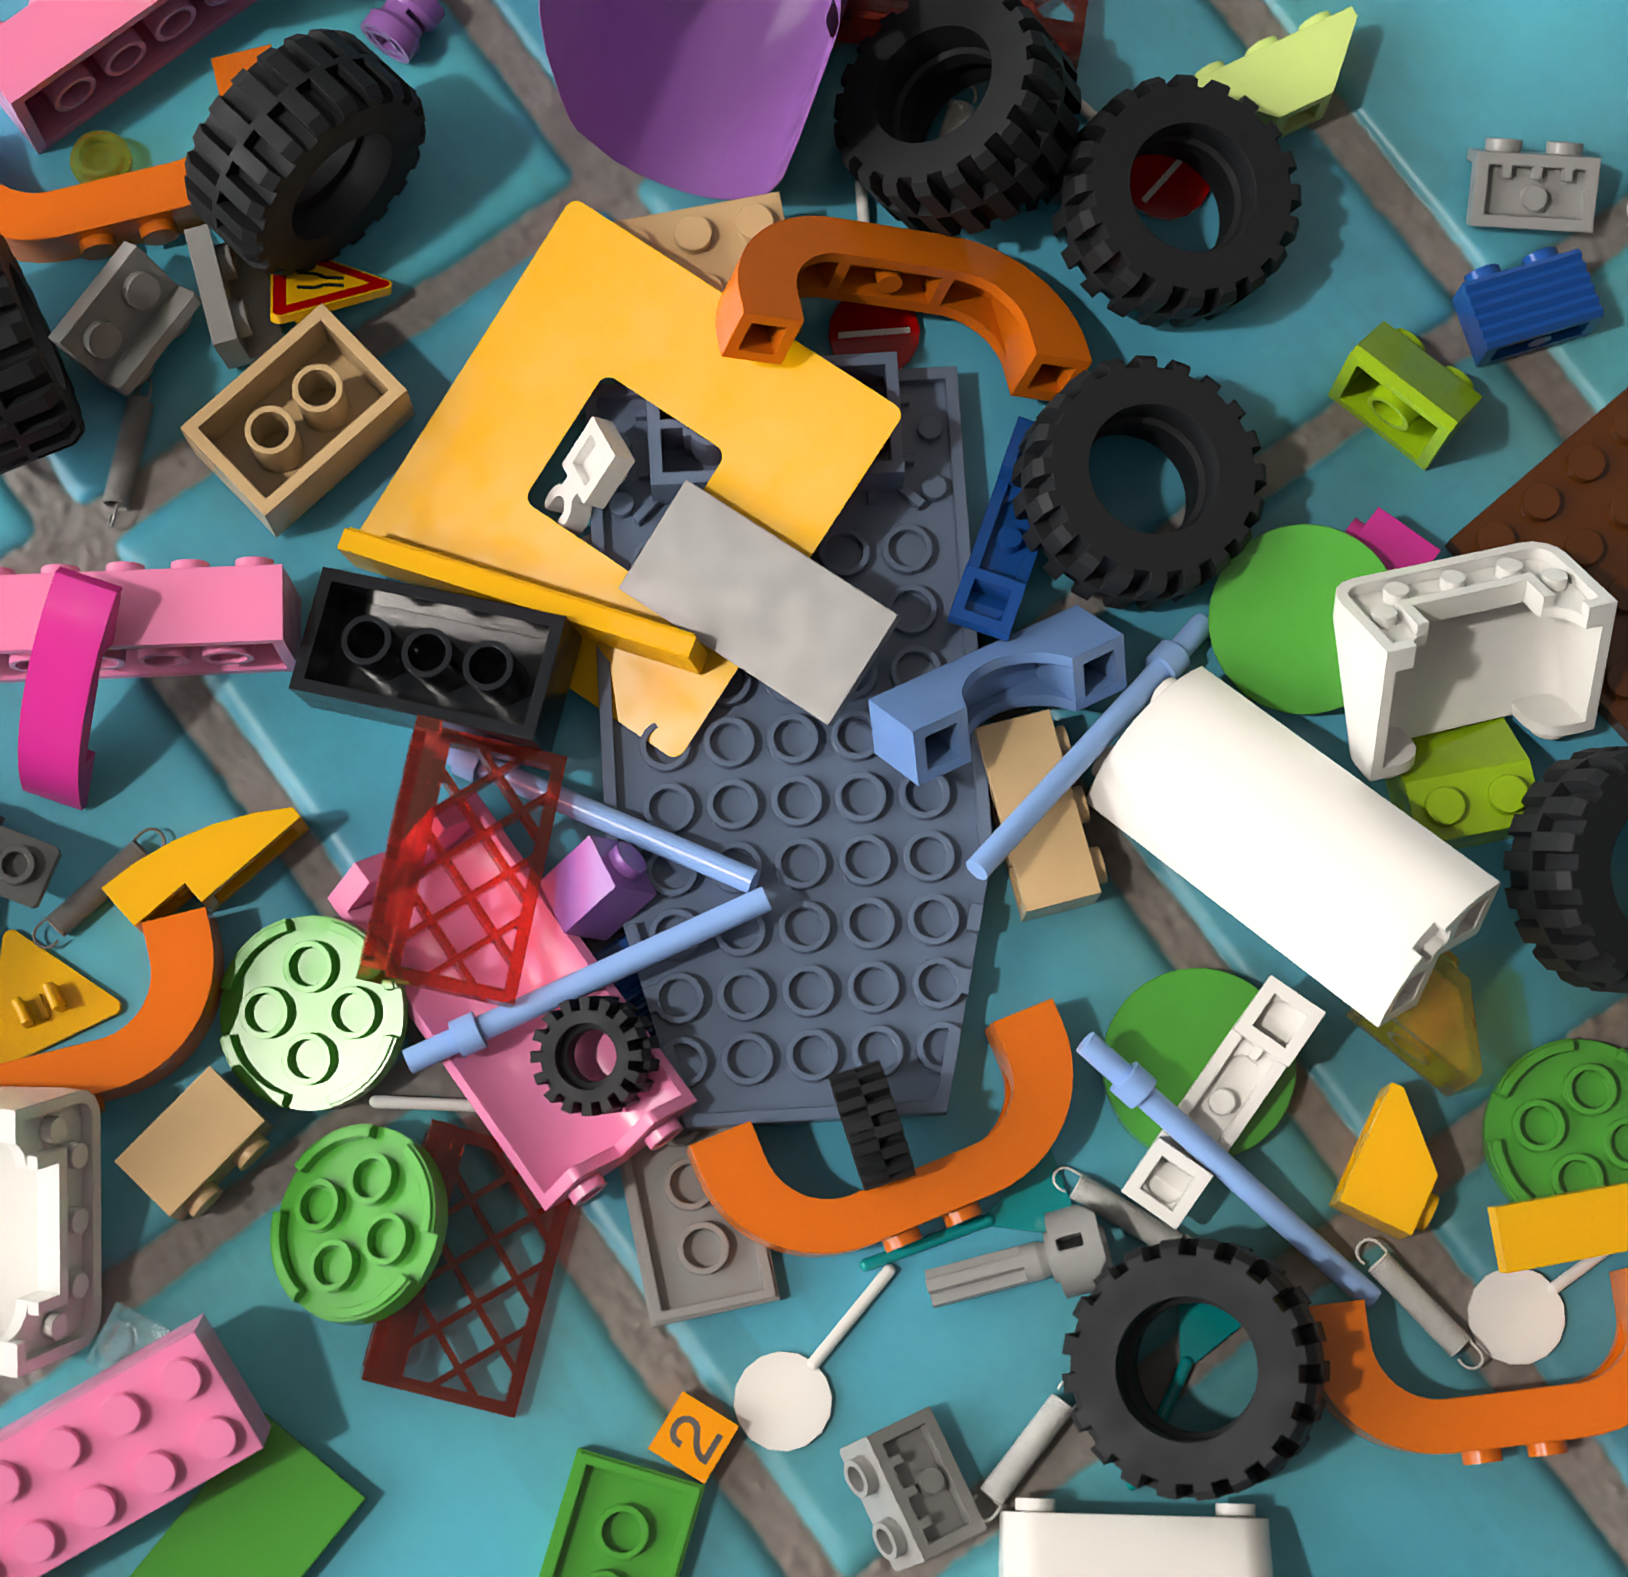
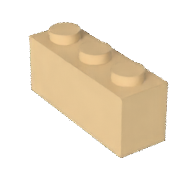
M1049 709L976 727L974 730L988 778L990 812L995 829L1003 823L1071 749L1064 725L1054 727ZM1081 785L1070 787L1004 859L1021 922L1095 904L1101 894L1100 884L1107 883V872L1101 851L1098 846L1088 847L1082 826L1083 823L1090 822V814Z

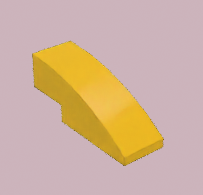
M293 807L255 812L218 822L173 840L136 861L101 889L128 920L144 934L141 922L173 915L194 896L213 913L310 828Z

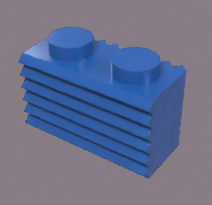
M1546 247L1524 257L1521 261V266L1501 271L1499 264H1489L1471 271L1464 277L1465 282L1460 285L1452 299V303L1476 367L1493 364L1499 360L1504 361L1510 357H1517L1522 353L1527 354L1533 350L1551 347L1556 343L1574 340L1580 336L1584 337L1592 333L1603 318L1604 310L1599 303V296L1595 293V285L1591 282V275L1587 272L1586 262L1582 260V251L1575 249L1559 254L1557 247Z

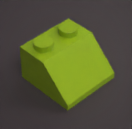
M1386 321L1380 323L1349 353L1328 393L1330 398L1424 471L1466 422L1483 398L1474 390L1472 381L1462 371L1452 366L1444 367L1425 352L1424 345L1414 334L1402 328L1395 329Z
M1503 717L1411 738L1416 746L1414 766L1405 773L1385 779L1390 802L1454 849L1514 838L1508 835L1514 814L1524 813L1526 806L1521 801L1533 782H1535L1529 757Z

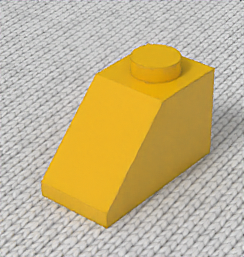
M1391 1082L1379 1090L1328 1205L1398 1240L1412 1236L1415 1228L1423 1232L1430 1223L1439 1202V1196L1431 1192L1438 1174L1404 1087Z

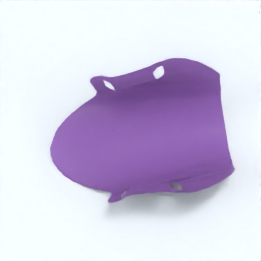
M539 0V16L546 55L568 118L580 134L614 161L650 180L697 196L734 200L770 193L784 178L825 71L848 0Z

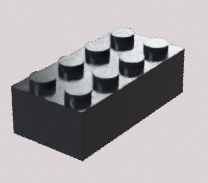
M323 567L289 689L312 708L550 758L582 636L566 616Z

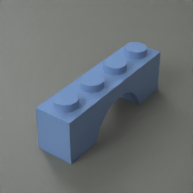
M1075 605L1011 634L1008 642L1000 639L868 699L874 753L916 785L920 786L971 762L970 735L983 721L998 713L1027 706H1051L1077 712L1127 688L1124 634L1082 607Z

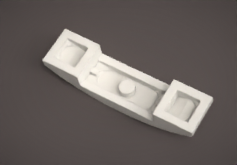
M1270 975L1177 1107L1228 1152L1285 1068L1289 1067L1326 1012ZM1162 1129L1121 1192L1176 1230L1213 1175Z

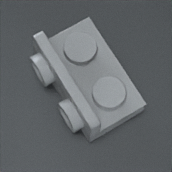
M1486 137L1485 149L1468 148L1467 161L1472 162L1466 224L1485 227L1593 232L1601 158L1583 155L1584 143L1547 141L1545 152L1522 151L1523 140Z
M207 224L185 229L184 234L214 348L228 369L254 363L284 337L281 324H275L270 320L271 283L268 273L259 272L252 268L226 242L220 244Z
M124 241L48 338L97 383L127 396L135 387L141 385L149 378L153 371L154 363L171 341L188 328L193 313L201 305L202 301L194 291L177 285L137 245Z
M930 1406L840 1449L847 1484L852 1492L861 1498L873 1524L872 1534L874 1542L880 1553L890 1561L892 1568L896 1572L925 1562L987 1530Z

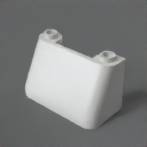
M1534 541L1506 545L1343 581L1336 588L1333 622L1349 750L1353 763L1370 782L1390 779L1409 771L1414 766L1416 746L1411 738L1513 715L1535 736L1547 740H1556L1564 736L1593 730L1618 601L1566 552L1556 546Z
M0 1086V1375L18 1378L81 1351L93 1340L100 1324L102 1311L101 1115L96 1097L87 1090L66 1087Z
M1015 1498V1511L999 1512L998 1577H1273L1269 1518L1256 1517V1504L1215 1503V1516L1196 1517L1055 1512V1499Z

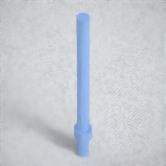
M1200 613L1195 614L1171 641H1161L1145 658L1146 668L968 859L966 866L976 878L986 880L1151 700L1154 691L1165 679L1175 677L1178 680L1189 668V657L1210 635L1208 617Z
M416 730L410 744L412 750L451 766L452 774L472 783L478 784L484 780L742 892L748 893L755 890L758 884L760 870L493 757V752L490 748L466 740L460 743L443 735Z
M761 886L483 1014L475 1016L473 1011L451 1020L448 1022V1030L402 1050L406 1063L414 1074L458 1053L465 1058L488 1047L487 1040L559 1008L558 1004L563 1001L579 999V997L588 995L772 911L765 892Z
M1091 1032L1081 1041L1076 1052L1112 1083L1110 1091L1130 1109L1138 1106L1354 1301L1364 1299L1366 1309L1370 1308L1381 1295V1289L1155 1087L1157 1079L1137 1061L1129 1064L1095 1032Z

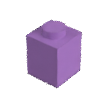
M592 835L587 836L538 882L564 934L603 941L608 940L623 926L622 924L626 923L657 895L645 872L647 868L646 862L635 847L624 841Z

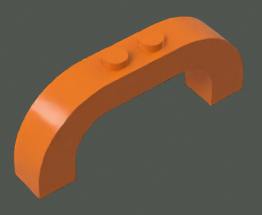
M271 44L211 58L219 95L223 96L233 85L231 80L243 68L248 70L258 61L257 56L272 47ZM186 157L174 162L42 193L16 191L0 183V234L7 241L13 256L17 261L55 263L78 258L101 260L113 256L124 241L134 245L140 243L149 246L164 245L177 239L179 234L184 233L185 229L206 223L193 211L191 202L187 197L184 176L187 175L185 169Z
M792 217L780 220L759 231L745 247L720 297L716 310L715 326L721 357L781 365L805 321L799 298L817 297L936 314L966 325L978 333L997 354L1003 367L1011 396L1051 401L1071 379L1084 370L1087 371L1092 363L1082 329L1068 306L1046 282L1013 258L991 247L961 237H948L939 233L836 217Z
M206 907L141 922L150 960L151 980L145 1002L136 1016L122 1029L107 1037L1 1063L0 1086L66 1087L87 1090L96 1097L101 1114L106 1111V1101L138 1093L172 1074L183 1065L203 1041L219 1008L223 992L220 985L225 974L222 940L216 916Z
M1053 998L994 1021L984 1030L1002 1074L1004 1099L995 1125L981 1141L915 1168L916 1175L868 1191L862 1190L842 1198L818 1199L793 1190L779 1179L765 1157L751 1121H748L691 1144L687 1148L686 1153L703 1192L719 1214L750 1240L766 1248L799 1257H834L850 1254L882 1242L886 1253H889L922 1239L923 1237L918 1227L922 1224L942 1217L946 1228H949L982 1214L983 1212L978 1201L1009 1187L1032 1170L1049 1151L1066 1119L1073 1090V1061L1069 1039Z
M1628 1268L1609 1272L1616 1313L1615 1337L1608 1355L1592 1373L1568 1384L1464 1397L1428 1399L1411 1394L1395 1384L1383 1371L1373 1352L1364 1299L1308 1306L1315 1322H1322L1327 1341L1322 1342L1324 1361H1330V1381L1324 1383L1322 1399L1327 1401L1325 1408L1346 1428L1374 1444L1391 1450L1414 1454L1461 1453L1463 1465L1503 1461L1501 1448L1526 1445L1528 1457L1569 1453L1567 1440L1602 1435L1621 1429L1628 1425Z

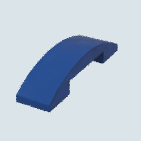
M1018 416L994 490L947 622L1007 642L1039 551L1038 549L1030 552L1022 535L1030 528L1028 520H1018L1015 518L1012 500L1022 490L1021 487H1016L1011 483L1013 464L1022 456L1018 447L1026 431L1035 422Z

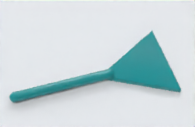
M1051 1148L1040 1162L1024 1177L1016 1181L986 1214L924 1236L918 1241L889 1253L884 1251L864 1258L860 1261L861 1270H873L987 1227L1039 1233L1046 1232L1044 1213L1073 1206L1060 1171L1056 1173L1055 1180L1057 1185L1065 1189L1066 1192L1059 1191L1053 1184L1052 1175L1058 1166Z
M1185 1303L1177 1306L1180 1362L1157 1411V1414L1166 1422H1168L1192 1366L1242 1326L1233 1316L1217 1307L1203 1303ZM1126 1482V1487L1129 1490L1134 1491L1137 1489L1133 1485Z

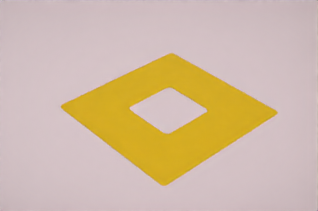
M572 201L559 216L360 530L678 628L618 589L629 572L628 570L534 508L528 500V493L602 379L607 377L616 379L719 447L722 452L721 463L703 490L809 558H811L899 423L901 412L897 405L796 340L792 343L781 365L721 357L715 322L716 310L722 292L580 201ZM582 638L569 688L599 708L597 645L610 662L613 718L640 737L648 726L656 723L659 728L649 735L647 742L666 755L677 757L685 751L739 667L703 643L702 645L706 649L708 657L702 673L699 675Z

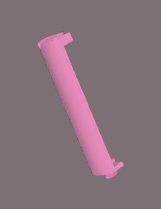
M476 792L431 808L401 846L355 862L327 898L342 920L351 922L372 934L390 953L403 978L408 1000V1015L425 1039L448 1030V1022L473 1011L475 1016H478L597 962L580 936L564 934L538 883L540 880ZM613 983L585 995L619 997V1002H626ZM546 1014L487 1040L488 1047L465 1058L458 1053L441 1062L543 1209L547 1211L569 1198L574 1206L585 1203L605 1188L607 1182L604 1176L624 1163L646 1145L651 1151H654L671 1141L683 1130V1126L678 1119L697 1102V1099L660 1048L651 1049V1059H660L658 1071L648 1073L647 1078L654 1081L648 1092L638 1093V1097L641 1100L631 1107L621 1108L622 1111L597 1116H581L582 1113L569 1114L560 1110L563 1105L562 1102L551 1103L544 1096L550 1089L547 1084H536L533 1074L542 1072L541 1062L530 1063V1051H540L541 1043L532 1039L536 1029L547 1028L548 1024L542 1020ZM595 1029L586 1032L578 1040L574 1056L575 1063L581 1074L592 1081L605 1079L612 1072L616 1063V1049L612 1040L602 1031ZM645 1030L646 1033H647V1035H648V1037H651V1035L648 1033V1031Z

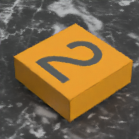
M682 1391L648 1449L705 1484L739 1426Z

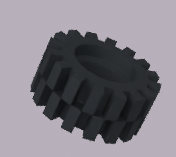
M584 996L579 997V999H568L559 1003L560 1010L549 1011L542 1018L548 1026L547 1028L535 1030L532 1040L540 1042L541 1049L540 1051H530V1063L541 1062L542 1072L533 1074L537 1085L547 1084L550 1089L544 1096L551 1103L562 1102L563 1105L560 1110L569 1114L582 1113L581 1116L611 1114L622 1111L621 1108L635 1105L641 1100L638 1097V1093L650 1090L654 1081L647 1078L648 1073L658 1071L660 1059H651V1049L660 1048L658 1037H648L645 1031L653 1026L648 1017H637L635 1015L639 1009L631 1002H619V997ZM593 1029L602 1031L609 1036L616 1049L615 1066L612 1072L601 1081H592L581 1074L575 1063L574 1053L578 1040L586 1032Z
M877 1060L828 1076L864 1191L916 1175L904 1130L880 1061Z

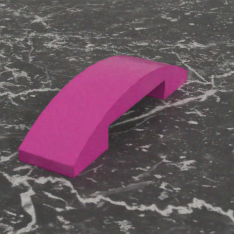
M60 566L54 573L44 603L29 660L19 721L18 771L23 791L82 811L88 801L95 752L88 750L102 656L114 641L122 587Z

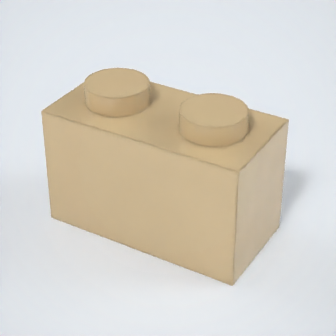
M209 1066L114 1162L169 1217L182 1221L190 1214L195 1219L206 1212L218 1200L223 1192L218 1184L236 1166L243 1171L261 1157L270 1145V1142L265 1137L275 1127L221 1073Z

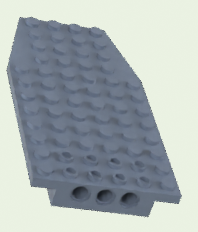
M897 352L821 356L897 405L901 412L899 423L811 556L812 560L902 617L833 726H829L739 667L685 751L677 757L668 756L647 742L649 735L659 728L656 723L648 726L640 737L613 718L610 662L596 645L604 804L760 870V878L755 889L762 886L772 908L770 912L637 972L656 1036L658 1037L660 1049L697 1099V1102L681 1115L686 1131L733 1128L748 1121H751L753 1127L841 1122L828 1076L877 1060L880 1061L899 1118L943 1116L947 1114L988 878L986 880L976 878L966 866L968 859L992 834L988 778L973 731L970 735L971 762L920 786L916 785L874 753L868 699L978 650L977 631L947 622L963 572L971 555L957 366L898 369ZM597 385L585 403L586 426L592 416L612 421L635 462L630 468L626 479L619 485L605 508L601 509L592 506L590 517L591 543L593 548L629 571L685 480L704 489L721 463L722 452L719 447L625 385ZM982 722L977 727L984 726V722ZM605 833L606 839L624 841L610 834ZM631 844L643 856L647 866L645 872L657 895L626 923L622 924L629 947L746 893Z

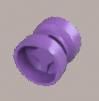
M386 0L381 8H373L360 24L364 35L380 51L400 63L408 64L420 49V37L424 32H432L444 18L445 12L437 0Z

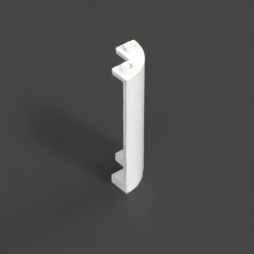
M1203 666L1190 671L1178 680L1175 677L1165 679L1154 691L1150 704L1135 718L1117 743L1108 746L1099 755L1092 767V775L1095 779L1086 798L1088 805L1377 1027L1418 1004L1439 955L1478 934L1501 884L1492 875Z

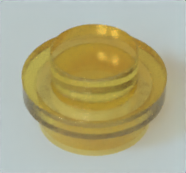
M97 130L82 135L75 143L70 154V168L80 184L131 172L133 166L132 154L126 142L118 135L107 131Z

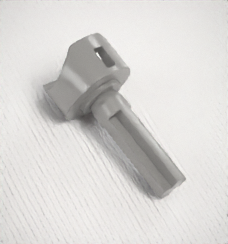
M1077 1204L1044 1213L1046 1232H1043L1044 1242L1034 1241L925 1270V1282L934 1308L954 1304L1045 1280L1053 1275L1056 1283H1061L1067 1299L1092 1293L1097 1287L1093 1280L1106 1267L1114 1266L1104 1228L1097 1224L1094 1211Z

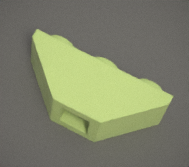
M1352 6L1334 15L1330 11L1320 12L1307 19L1297 32L1280 40H1278L1277 36L1264 38L1251 46L1246 51L1245 56L1227 65L1223 61H1216L1203 67L1194 75L1198 78V87L1203 88L1213 79L1230 87L1228 96L1237 101L1246 95L1259 105V109L1255 114L1266 125L1273 120L1283 134L1281 137L1323 118L1334 92L1358 16Z

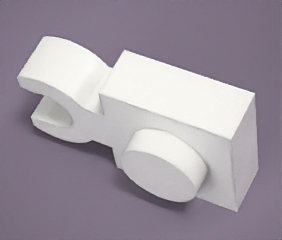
M592 416L561 464L568 475L563 484H558L550 490L544 503L546 510L563 513L557 523L576 535H579L586 528L591 517L592 506L601 509L605 508L619 485L626 479L630 468L635 462L612 421Z

